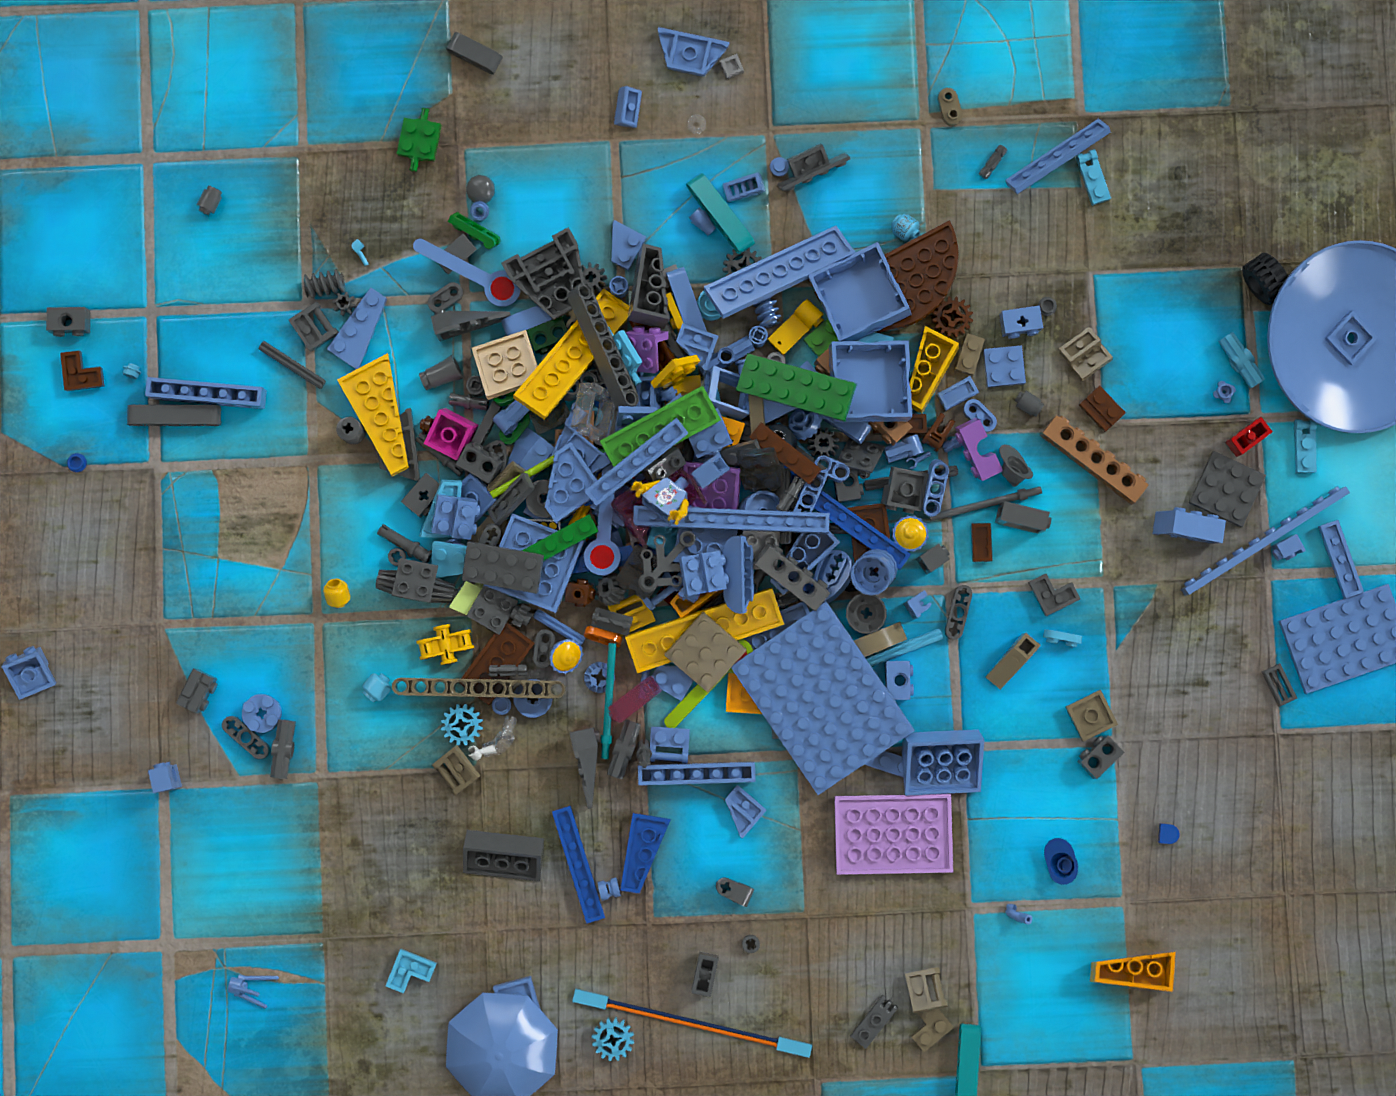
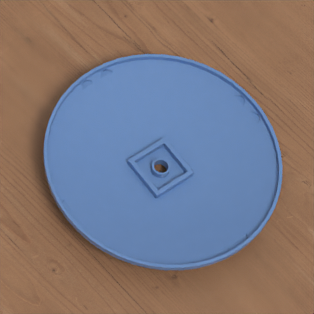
M1359 240L1347 241L1323 248L1306 258L1291 272L1274 300L1267 335L1268 353L1274 376L1281 390L1293 406L1304 416L1323 427L1345 433H1368L1396 425V248L1386 244ZM1349 333L1354 335L1353 343L1348 342L1347 336Z

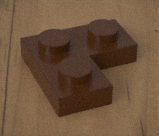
M81 351L60 353L65 391L105 387L103 368L83 369Z

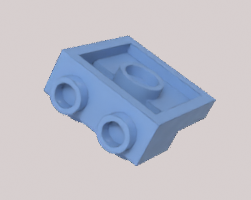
M437 494L431 533L471 540V536L476 534L477 525L474 524L475 517L479 516L480 505H477L475 499Z
M720 550L679 557L685 596L727 589L726 585L729 584V578L723 570L726 561L725 556L720 553Z
M34 646L28 647L23 651L24 654L19 656L16 653L11 654L5 658L6 661L2 665L19 700L56 684L48 667L49 662L41 647L36 649Z

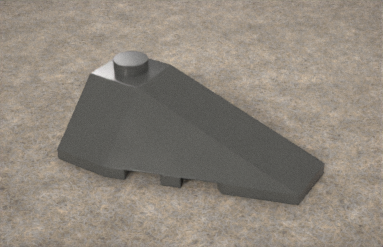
M440 310L435 312L434 316H431L436 337L439 341H443L500 323L501 320L511 316L510 312L502 311L446 312V310Z
M594 727L569 733L575 758L578 759V771L583 781L582 787L588 808L593 807L598 742L601 741L599 730L595 731Z

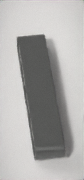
M127 405V425L221 426V406Z

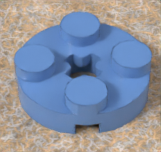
M521 684L516 688L514 692L517 695L523 692V686ZM535 684L532 690L533 693H536L535 695H539L542 693L543 688L540 684ZM513 698L517 710L529 718L544 715L550 709L553 699L539 698L538 701L531 704V700H528V698Z
M254 695L243 704L242 719L251 731L258 733L269 732L277 726L278 719H281V706L276 699L269 695ZM260 708H262L263 711L266 710L267 714L264 715V719H261L260 716H257V713L259 712Z

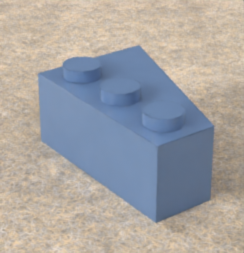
M1174 507V510L1155 512L1153 534L1155 535L1168 534L1174 538L1178 536L1205 543H1223L1226 520L1218 519V515L1207 514V516H1202V512L1190 511L1188 513L1185 512L1186 509Z

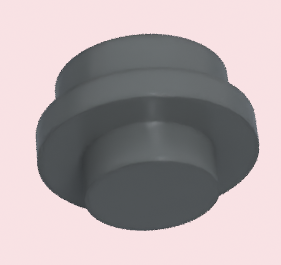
M1051 297L1042 298L1037 305L1040 306L1041 314L1044 316L1054 314L1057 309V304Z

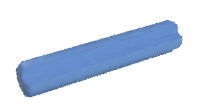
M540 609L535 612L534 619L564 637L580 642V646L584 643L585 637Z

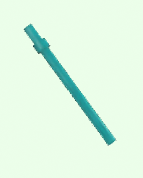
M609 643L604 723L603 735H601L600 741L602 743V759H609L610 744H612V735L610 734L616 643Z

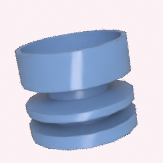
M872 549L867 551L852 566L850 575L853 585L863 594L870 596L880 594L887 589L896 577V561L885 550ZM877 567L879 570L875 573L873 570Z

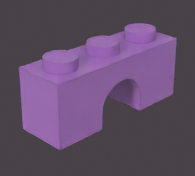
M974 418L955 427L957 431L955 437L958 443H962L965 449L963 455L967 461L970 460L972 465L970 469L975 478L984 481L1003 471L995 453L989 452L985 455H979L977 451L979 441L988 437L980 419Z

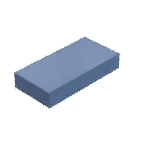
M971 376L937 393L936 396L944 410L947 411L978 394L979 391Z

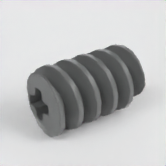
M337 269L334 270V275H331L328 270L326 277H324L322 272H319V278H316L315 274L312 273L311 279L308 278L307 274H304V288L307 298L309 294L312 298H315L316 292L320 297L323 296L324 291L326 295H330L331 289L334 294H337L339 289L342 293L346 292L343 273L339 274Z
M351 416L341 419L336 426L338 436L348 444L356 445L366 436L363 425Z

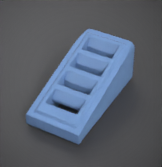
M759 172L723 183L727 202L766 192ZM752 180H756L758 188H754ZM745 182L749 183L750 191H747ZM737 184H741L743 193L739 192ZM730 186L734 187L736 195L732 196Z

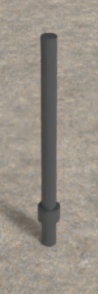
M1040 486L1027 490L1025 488L1019 489L1015 493L940 511L936 516H929L932 522L999 505L1004 501L1027 500L1028 497L1042 494V489Z

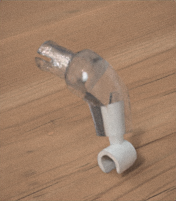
M505 716L502 731L498 732L493 740L483 743L482 749H478L476 746L469 747L468 751L473 753L469 756L477 761L483 754L486 758L502 754L515 739L513 731L517 719L511 716L509 720V716Z

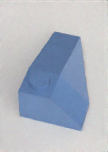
M527 427L515 442L506 467L514 461L527 471L551 457L555 447ZM537 473V474L533 475L532 477H530V479H531L532 482H533V480L537 477V475H538L539 473Z

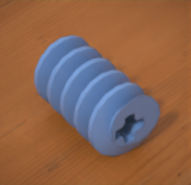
M771 297L753 305L757 307L755 313L760 314L757 316V320L762 321L759 326L764 328L781 323L777 322L781 315L775 314L779 307L772 306L777 300H771Z

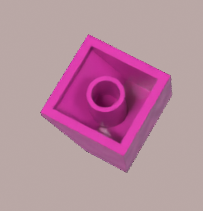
M447 408L439 409L423 444L458 461L466 444L471 443L479 425Z

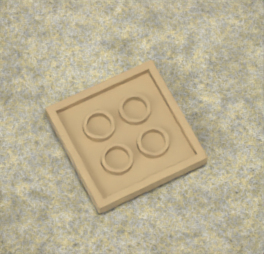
M526 330L472 347L488 400L518 390L538 366Z

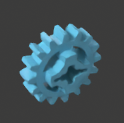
M456 704V710L450 707L451 713H444L447 718L446 720H441L445 724V727H442L441 730H446L445 738L451 737L450 743L456 740L458 746H460L461 741H463L464 745H468V740L473 743L475 742L474 736L480 737L478 730H482L483 727L479 726V723L483 722V719L477 718L480 712L474 713L475 707L468 709V705L464 704L463 708H461L460 704ZM464 712L469 713L473 719L469 720L466 718ZM456 714L455 721L450 724L452 716ZM461 719L463 722H470V724L464 726V730L461 727H454L461 722ZM471 726H475L473 732L469 735V729ZM451 731H457L461 738L455 736Z
M608 1017L607 1023L600 1021L601 1028L595 1027L594 1030L597 1034H592V1038L596 1039V1041L592 1043V1046H598L596 1053L602 1052V1059L607 1055L609 1056V1061L612 1060V1057H615L618 1061L620 1055L623 1057L627 1056L626 1050H632L629 1044H634V1040L630 1039L634 1032L628 1031L631 1027L630 1024L624 1026V1019L619 1023L617 1017L614 1018V1021H611ZM614 1026L619 1027V1028L622 1029L623 1031H622V1032L617 1031V1030L614 1028ZM607 1029L606 1036L600 1038L602 1031ZM611 1035H613L614 1038L618 1037L616 1039V1043H613L612 1040H609ZM626 1040L624 1047L619 1049L620 1043ZM604 1046L611 1048L612 1052L606 1050Z

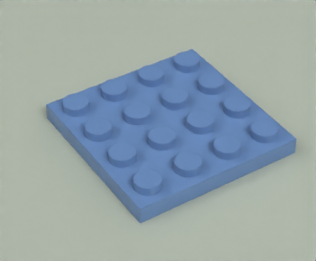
M512 513L499 547L522 551L557 532V530ZM581 541L543 562L539 592L537 594L486 584L484 586L557 613L585 541Z

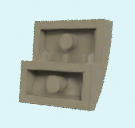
M1090 327L1059 348L1066 362L1082 382L1113 360V356L1101 344V339Z

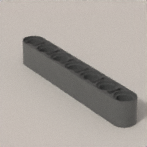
M581 283L568 292V300L614 406L617 410L618 406H635L639 402L638 394L593 290L587 283Z

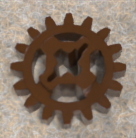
M948 296L947 302L943 300L941 306L939 305L936 308L937 311L932 312V315L936 317L932 319V323H937L934 329L940 328V334L945 332L948 338L951 334L957 338L958 333L963 336L965 334L964 329H970L968 323L973 322V319L969 318L973 315L972 311L968 312L970 304L965 306L964 299L959 302L957 296L954 300H951V297ZM950 305H951V307H950L949 310H947V311H946V310L941 311V310H942L943 308H945L946 306H950ZM951 314H954V321H951V317H949ZM941 320L945 322L946 327L942 324ZM963 324L960 328L954 329L955 325Z

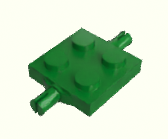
M422 108L420 118L411 119L404 117L397 155L411 159L409 170L412 172H417L419 161L435 162L442 125L427 120L430 111L428 108Z

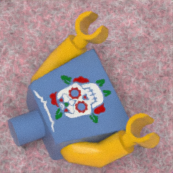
M680 477L675 483L669 478L646 484L640 482L633 483L630 491H637L636 497H640L643 494L642 504L669 525H672L674 521V524L678 525L679 521L687 516L689 502L687 500V492L684 489L689 483L685 478Z

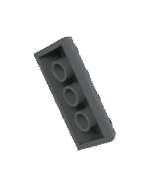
M467 830L463 846V873L540 881L544 838Z

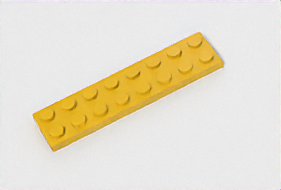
M603 288L597 295L596 300L608 327H610L613 335H615L627 322L629 305ZM578 320L575 321L513 395L515 400L544 420L594 361Z
M772 587L754 593L753 601H749L746 608L748 611L744 614L733 612L726 603L683 618L626 635L625 639L637 673L670 663L671 661L664 654L703 611L736 640L784 625Z

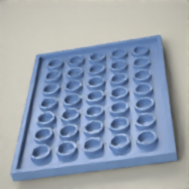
M827 601L820 605L816 611H811L731 667L817 795L915 731Z

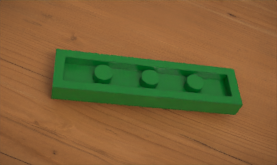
M588 514L522 551L543 554L544 562L599 531L592 517Z

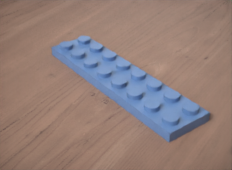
M834 226L704 286V292L724 319L809 279L808 275L832 263L843 261L855 253V251L837 226Z

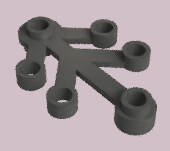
M683 532L679 537L680 542L666 557H664L665 537L663 535L655 536L653 543L656 546L657 567L653 572H651L650 563L653 556L652 552L649 549L641 552L640 557L643 560L644 574L640 576L638 585L642 591L652 592L657 586L677 588L681 585L682 580L677 575L671 578L658 577L663 572L681 571L679 563H671L685 547H691L694 544L695 535L692 532ZM685 536L690 538L689 543L684 542L683 538ZM662 538L663 543L657 544L656 539ZM648 552L650 558L645 559L643 553ZM673 578H677L679 580L678 585H674L672 583ZM646 579L651 580V586H646L644 581Z

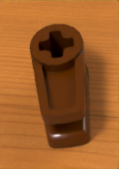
M943 413L939 414L921 443H926L934 448L935 452L939 451L946 436L956 422L950 419L947 425L943 427L942 433H938L937 429L945 418Z

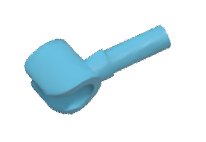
M356 239L351 245L352 249L358 254L364 266H367L369 263L360 251L364 245Z

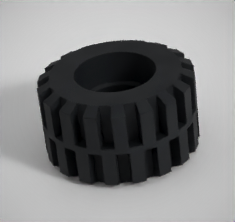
M1261 253L1242 267L1244 280L1254 296L1264 304H1273L1281 286L1288 277L1283 266L1270 254Z

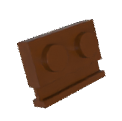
M1100 385L1079 404L1104 432L1126 413Z

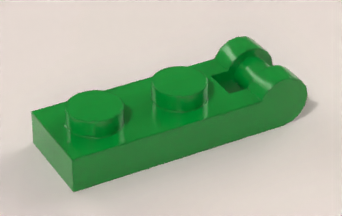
M459 212L450 215L448 219L453 228L468 233L469 237L474 240L482 241L487 249H492L501 242V238L497 234Z

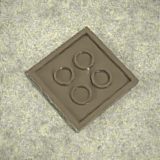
M703 611L664 655L705 691L709 692L747 649Z

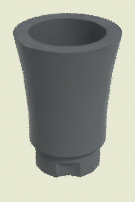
M453 355L419 373L420 380L426 390L463 379L461 369Z

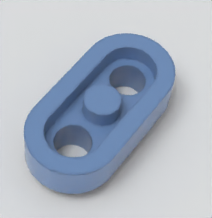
M971 399L965 403L963 412L969 420L978 418L982 425L983 420H988L989 426L983 425L985 432H990L996 427V417L979 400ZM971 406L975 407V413L970 412L969 408Z

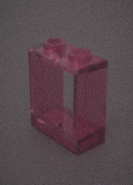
M649 676L609 706V715L614 721L621 723L662 692V689L652 676Z

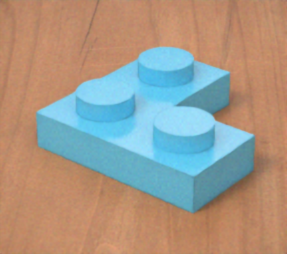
M400 949L386 987L405 993L411 975L430 982L437 963Z

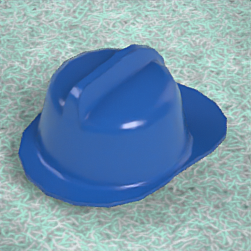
M1062 838L1049 840L1045 845L1044 856L1051 878L1061 885L1072 883L1078 874V861L1071 844Z

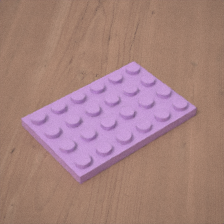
M951 794L834 796L837 875L953 872Z

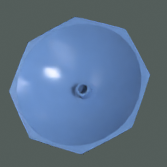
M482 993L449 1021L446 1068L471 1096H531L555 1075L558 1029L529 996Z

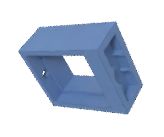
M712 366L705 372L703 387L715 409L718 408L720 414L742 420L750 414L748 394L740 392L738 407L715 400L718 381L737 387L740 375L717 366Z

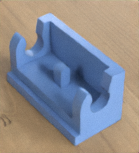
M925 590L903 603L913 620L919 618L920 614L931 606V603L923 605L924 602H920L921 599L928 595Z

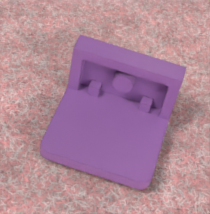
M643 326L633 327V330L625 332L642 360L637 372L657 373L659 371L658 342L668 339V331H660V328L645 330Z

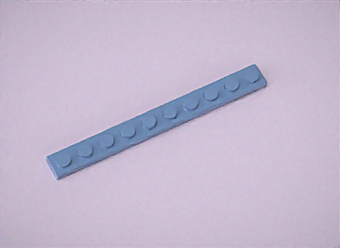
M1338 486L1328 491L1329 496L1324 499L1322 496L1312 502L1313 506L1308 509L1305 506L1296 512L1297 516L1292 519L1291 517L1284 519L1280 522L1281 526L1277 529L1272 527L1265 531L1264 534L1266 536L1261 539L1258 537L1248 542L1250 546L1245 549L1240 547L1232 552L1233 556L1228 560L1226 557L1216 563L1217 567L1212 570L1209 567L1200 573L1201 577L1195 580L1193 577L1184 583L1185 587L1181 591L1185 596L1195 592L1350 493L1346 486L1340 489Z
M634 506L633 526L829 533V513L688 508L687 516L681 519L678 525L674 524L675 521L672 525H669L646 506Z

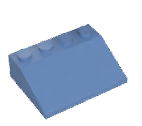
M977 729L912 732L903 738L902 761L905 796L981 792L984 738L980 731Z

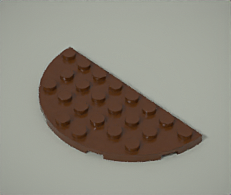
M950 220L884 255L890 266L891 273L910 307L912 315L876 332L899 330L919 322L932 313L947 296L955 280L959 260L957 238Z

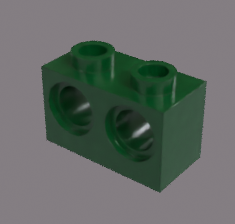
M561 316L526 331L535 353L543 355L550 352V348H553L568 330ZM561 329L564 331L561 337L553 336L555 330ZM539 336H544L546 341L544 344L539 345L536 343V339Z

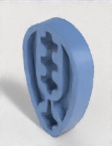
M830 551L818 562L814 579L816 581L821 579L828 585L827 589L830 594L824 600L828 604L836 599L851 581L850 574L854 562L843 551ZM837 558H842L843 562L838 563L836 560ZM837 566L839 567V570H838V571H837V570H835V571L832 570L833 567H837ZM829 576H835V579H828Z

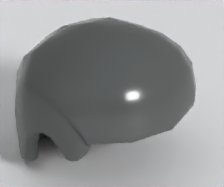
M477 175L472 177L467 183L466 192L472 202L481 201L488 203L495 194V187L489 177Z

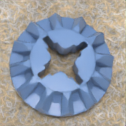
M603 662L591 664L584 674L586 686L596 693L606 691V680H601L597 686V679L591 676L598 675L602 669V676L606 678L607 664Z

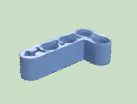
M819 456L814 464L817 465L819 461H825L828 464V468L822 470L816 477L820 481V486L813 488L808 483H805L793 512H801L798 506L803 510L812 512L826 479L828 478L839 483L846 481L850 473L848 466L827 456ZM838 468L844 469L845 477H837L835 470ZM810 496L813 503L809 506L804 505L802 498Z

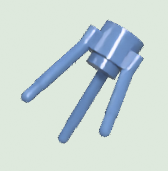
M239 974L238 978H231L228 992L234 993V996L241 997L260 1007L267 1008L266 1004L245 995L247 993L259 996L258 992L247 989L248 983L245 980H278L279 976H244Z

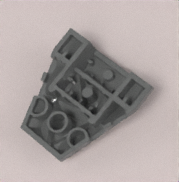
M569 227L552 235L553 241L520 258L516 254L501 262L509 279L553 320L573 310L568 300V292L579 284L584 283L578 243Z

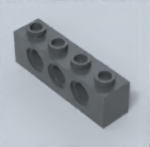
M767 543L753 560L755 565L816 611L830 594L827 589L828 585L821 579L816 581L812 578L813 573L807 568L801 569L798 567V562L790 555L788 558L782 554L783 550L776 544L771 546ZM778 559L783 561L781 567H773L774 561ZM796 571L798 572L797 577L793 580L788 579L789 573ZM812 583V589L804 591L803 587L805 584Z

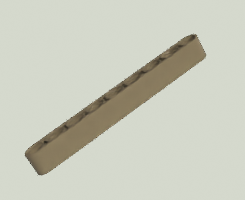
M397 678L392 683V690L397 695L558 699L565 695L566 686L560 681ZM404 681L407 686L403 692H400L397 688L398 683ZM422 681L425 683L426 689L420 693L417 690V684ZM439 682L445 684V690L442 693L436 690V685ZM459 682H462L465 686L462 693H458L455 690V686ZM477 683L484 685V691L481 694L475 692L474 688ZM497 683H501L504 687L501 694H496L494 691V686ZM520 683L523 686V692L517 695L514 693L513 687L515 684ZM535 684H540L543 688L542 693L539 695L533 693L532 688ZM555 684H559L562 687V692L559 695L552 693V687Z

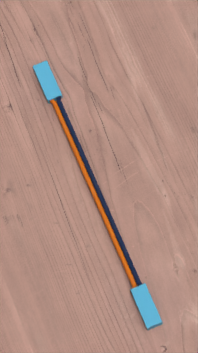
M575 989L572 1002L601 1009L614 1008L774 1046L776 1050L810 1058L812 1044L784 1037L775 1039L614 1001L609 999V996Z

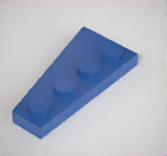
M638 813L632 814L620 891L640 893L671 819Z

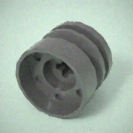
M862 593L855 596L849 602L846 608V618L849 625L855 631L870 634L878 631L883 626L886 620L887 609L884 602L878 596ZM868 607L869 611L872 612V616L864 618L861 610H865Z

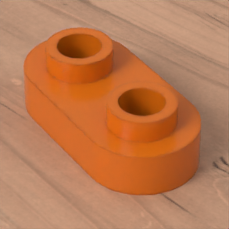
M592 626L586 627L584 632L585 638L604 645L616 643V647H620L623 639L619 633Z

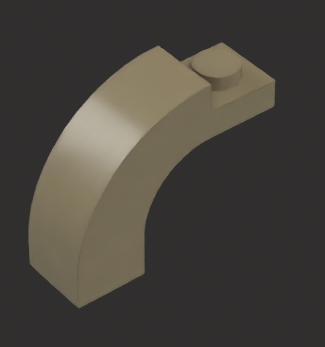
M898 622L856 639L854 642L866 657L907 640L901 623Z

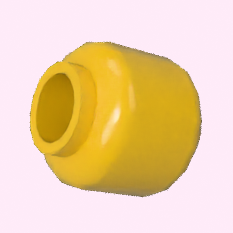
M331 579L323 588L326 603L331 607H344L350 600L351 596L348 585L343 580Z

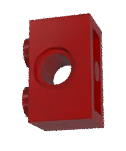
M1259 417L1225 443L1234 455L1238 457L1273 431L1264 419Z

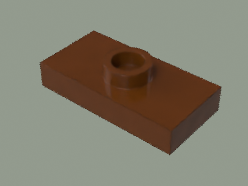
M972 523V562H992L991 523Z

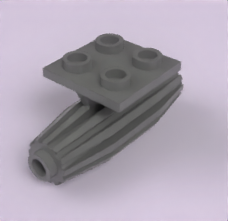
M400 558L397 570H379L376 580V589L392 594L395 597L426 603H452L459 590L455 588V584L436 577L438 565Z

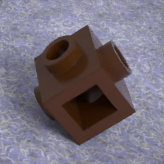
M578 578L577 581H569L565 592V602L574 603V606L586 607L587 604L592 603V600L595 599L596 590L594 589V583H588L587 579Z

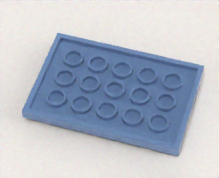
M1389 584L1278 621L1304 694L1396 663V603Z

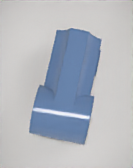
M515 400L506 410L497 413L493 418V422L504 435H508L517 428L518 422L530 410Z
M918 434L907 437L894 446H886L884 449V455L888 464L924 453Z

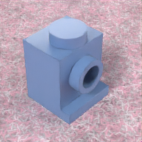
M1297 534L1291 535L1271 546L1273 548L1272 554L1277 561L1283 558L1287 561L1297 556V554L1306 551Z

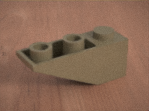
M1022 633L987 674L986 678L997 688L1001 689L1041 645L1027 633Z

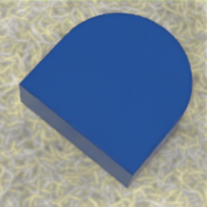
M1160 823L1158 843L1173 844L1177 842L1180 836L1178 828L1171 824Z

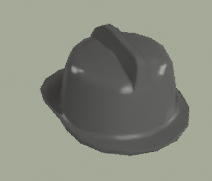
M1001 445L999 453L1004 461L1002 465L1003 471L1001 472L1003 477L1013 487L1018 486L1025 479H1032L1033 472L1027 466L1021 454L1010 445Z

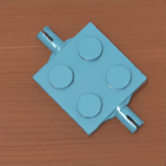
M610 330L631 380L635 386L639 385L642 381L636 372L642 363L641 358L624 330L618 331L615 335Z

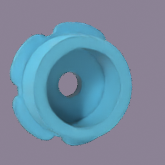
M128 363V366H123L124 375L138 379L139 374H141L139 366Z

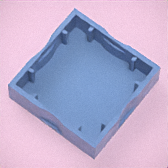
M878 242L853 253L843 261L832 263L808 275L838 341L860 340L912 315L910 307L891 273L890 266Z
M860 341L831 342L829 346L830 376L857 384L845 422L909 421L912 418L911 388L909 385V341H880L875 343ZM832 418V423L844 422Z

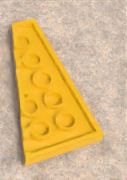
M387 353L337 379L390 475L393 477L408 469L409 465L390 360Z

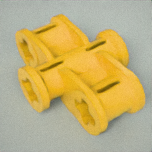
M450 624L433 627L437 637L416 641L420 648V660L441 656V665L458 662L454 652L475 648L471 643V629L450 634Z

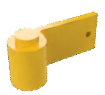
M806 299L795 310L794 314L767 340L784 355L813 326L817 328L824 321L822 318L824 314L809 299Z

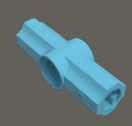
M1234 332L1218 341L1228 355L1230 365L1236 372L1241 374L1250 389L1265 380V377L1254 363L1255 358L1253 354L1243 347Z

